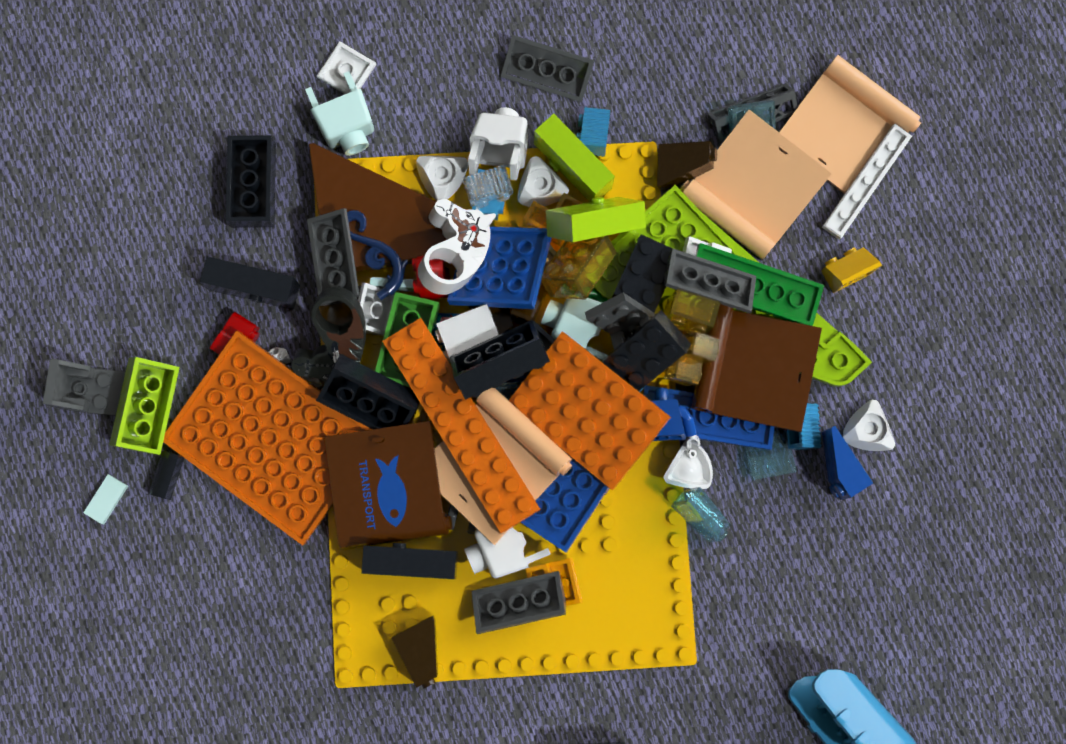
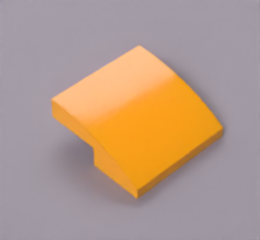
M573 558L526 568L527 578L559 571L566 606L583 602Z

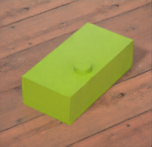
M552 114L534 131V145L550 160V166L556 172L560 171L589 202H591V198L603 197L612 189L615 176L555 114Z
M596 197L591 198V202L546 210L547 237L577 242L646 228L645 201L622 197L609 199Z
M138 357L128 359L109 446L155 455L161 454L180 367Z

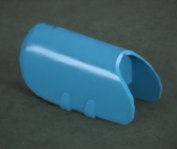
M827 669L820 672L817 676H807L795 681L788 691L789 700L808 723L807 727L812 733H816L823 744H916L911 735L855 674L839 669Z

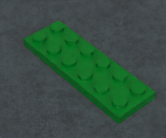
M702 243L698 244L695 256L756 276L752 309L790 322L813 326L824 288L823 284Z

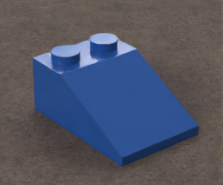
M836 426L824 430L822 437L828 481L831 484L829 489L835 498L839 497L840 500L851 498L873 484V482Z

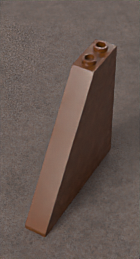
M314 143L309 144L319 216L343 208L347 209V212L352 210L360 211L366 217V229L364 232L359 233V222L352 221L349 223L350 231L354 234L387 244L396 251L402 262L408 260L407 264H412V258L424 256L429 248L447 240L443 235L442 229L434 226L429 220V214L436 201ZM351 239L356 272L373 270L369 268L365 259L367 251L372 247ZM377 255L378 259L385 258L383 268L392 267L391 262L385 255Z

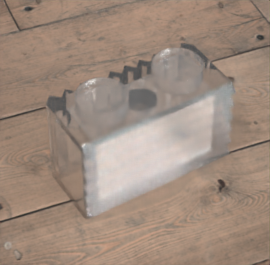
M505 165L462 178L470 207L476 206L477 209L488 206L490 201L497 200V202H503L510 199V195H513V188Z

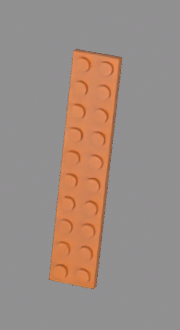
M422 318L383 340L382 342L501 535L540 511V507L471 397L465 400L453 377L450 363Z

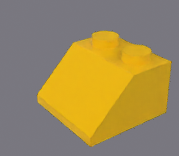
M854 247L844 253L845 257L839 260L834 257L825 262L826 266L821 272L832 292L835 293L871 275L882 264L864 247L856 250Z

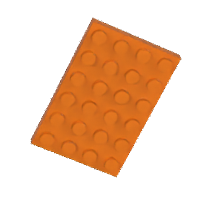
M562 331L546 351L550 362L539 369H533L509 401L562 450L611 490H614L670 420L671 416Z

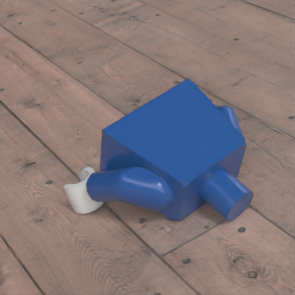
M656 389L655 400L652 402L671 416V418L653 441L686 440L687 447L691 449L689 442L696 440L699 447L700 439L696 435L694 419L685 406L679 405L678 400H669V389Z

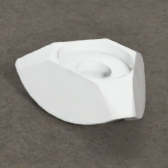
M419 156L416 160L421 181L427 192L436 201L449 199L462 184L468 169V161L463 157Z
M535 156L530 159L524 170L517 199L524 206L542 207L560 201L568 194L569 189L550 166L541 158Z
M870 400L861 406L849 419L843 431V438L846 443L858 449L887 451L895 446L891 429L877 400Z
M691 440L689 442L691 449H689L685 441L667 469L664 480L668 484L679 487L707 489L711 485L713 478L711 461L705 450L701 446L698 447L697 442Z

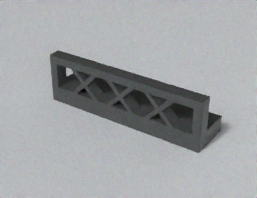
M785 83L707 113L710 123L715 127L718 142L721 144L748 110H751L758 117L766 109L773 110L769 118L764 119L770 125L792 116L798 107L794 89ZM790 100L791 109L785 112L780 111L783 103ZM727 124L733 125L728 134L722 135V126Z

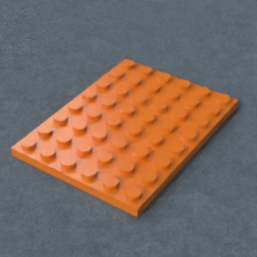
M236 331L165 432L163 442L303 546L333 506L325 437L373 429L317 402L316 399L320 393L318 388L303 377L296 375L292 369L240 331Z

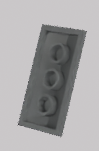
M512 35L501 77L582 102L595 60Z
M343 208L307 219L318 295L327 288L342 287L351 291L356 297L360 296L347 209ZM328 300L323 302L320 306L344 302L339 300Z
M672 248L664 274L665 286L740 311L752 312L756 283L755 275Z
M559 571L471 591L477 634L566 615L565 594Z

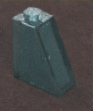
M701 487L685 489L671 505L708 542H720L728 534L727 529L731 524Z

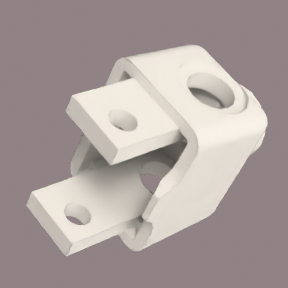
M507 107L497 109L495 114H479L470 136L469 175H476L479 164L509 167L510 180H517L519 170L525 166L527 154L528 126L526 118L519 117L516 111Z
M514 528L508 530L496 545L491 543L477 529L475 531L477 543L464 549L474 574L489 569L493 578H499L529 568V563L551 554L549 548L525 558L523 550L526 540L523 533L517 532Z

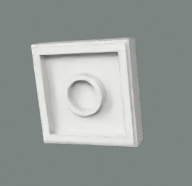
M339 41L318 73L317 78L343 94H347L351 91L343 73L350 71L357 89H361L376 66V62Z

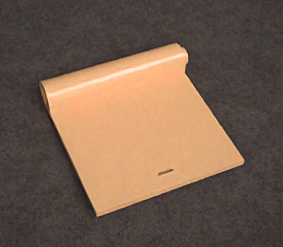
M837 55L779 133L830 171L832 175L827 181L845 194L893 124L898 125L907 133L909 131L914 133L921 122L918 121L920 119L918 114L841 56Z
M748 110L718 148L714 169L697 176L691 182L687 180L680 190L711 221L763 260L832 173L755 113Z
M490 388L479 395L476 400V407L536 501L560 474L565 475L571 469L572 465L570 462L572 458L496 388ZM442 441L435 449L441 495L491 543L496 545L508 531L501 535L445 442Z

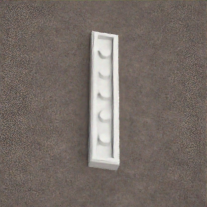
M892 125L823 224V229L839 240L843 237L912 135L898 125Z

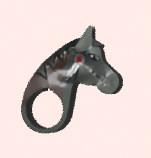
M342 287L327 288L318 295L311 314L312 322L324 345L317 347L314 351L306 348L300 349L295 353L292 361V370L296 375L317 378L323 382L326 381L340 354L360 363L366 340L365 316L357 297L351 291ZM328 300L342 301L351 309L353 318L350 320V323L347 322L343 326L332 324L323 318L319 306Z

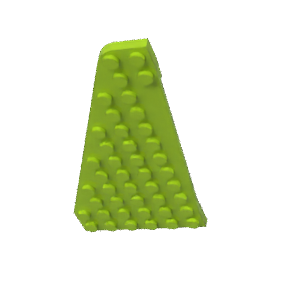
M674 185L645 211L646 228L620 233L579 271L602 297L607 300L611 299L641 234L679 251H683L686 237H692L706 243L713 242L732 249V254L755 262L758 261L704 215ZM666 286L655 314L662 310L675 326L706 335L711 307L716 302ZM752 309V312L750 313L784 320L755 309ZM816 313L813 326L822 328L812 379L830 386H844L853 381L872 362L843 333L838 332Z

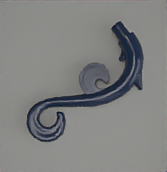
M356 210L348 211V222H359L360 228L358 231L359 233L364 232L367 225L364 214ZM350 231L352 240L372 247L365 256L369 268L380 270L384 267L385 258L378 259L377 255L379 254L385 255L391 262L392 276L387 275V283L383 285L384 288L377 292L376 295L381 301L388 295L392 296L403 282L408 260L402 262L396 251L387 244L354 234Z

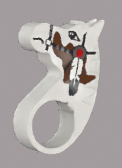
M440 199L435 203L429 214V220L434 226L442 229L443 235L447 240L429 248L418 266V277L426 289L435 294L447 295L461 289L469 282L486 256L490 242L489 226L496 217V214L484 215L478 209L465 210L447 199ZM441 259L449 264L452 263L457 270V278L445 280L438 277L431 270L429 260Z

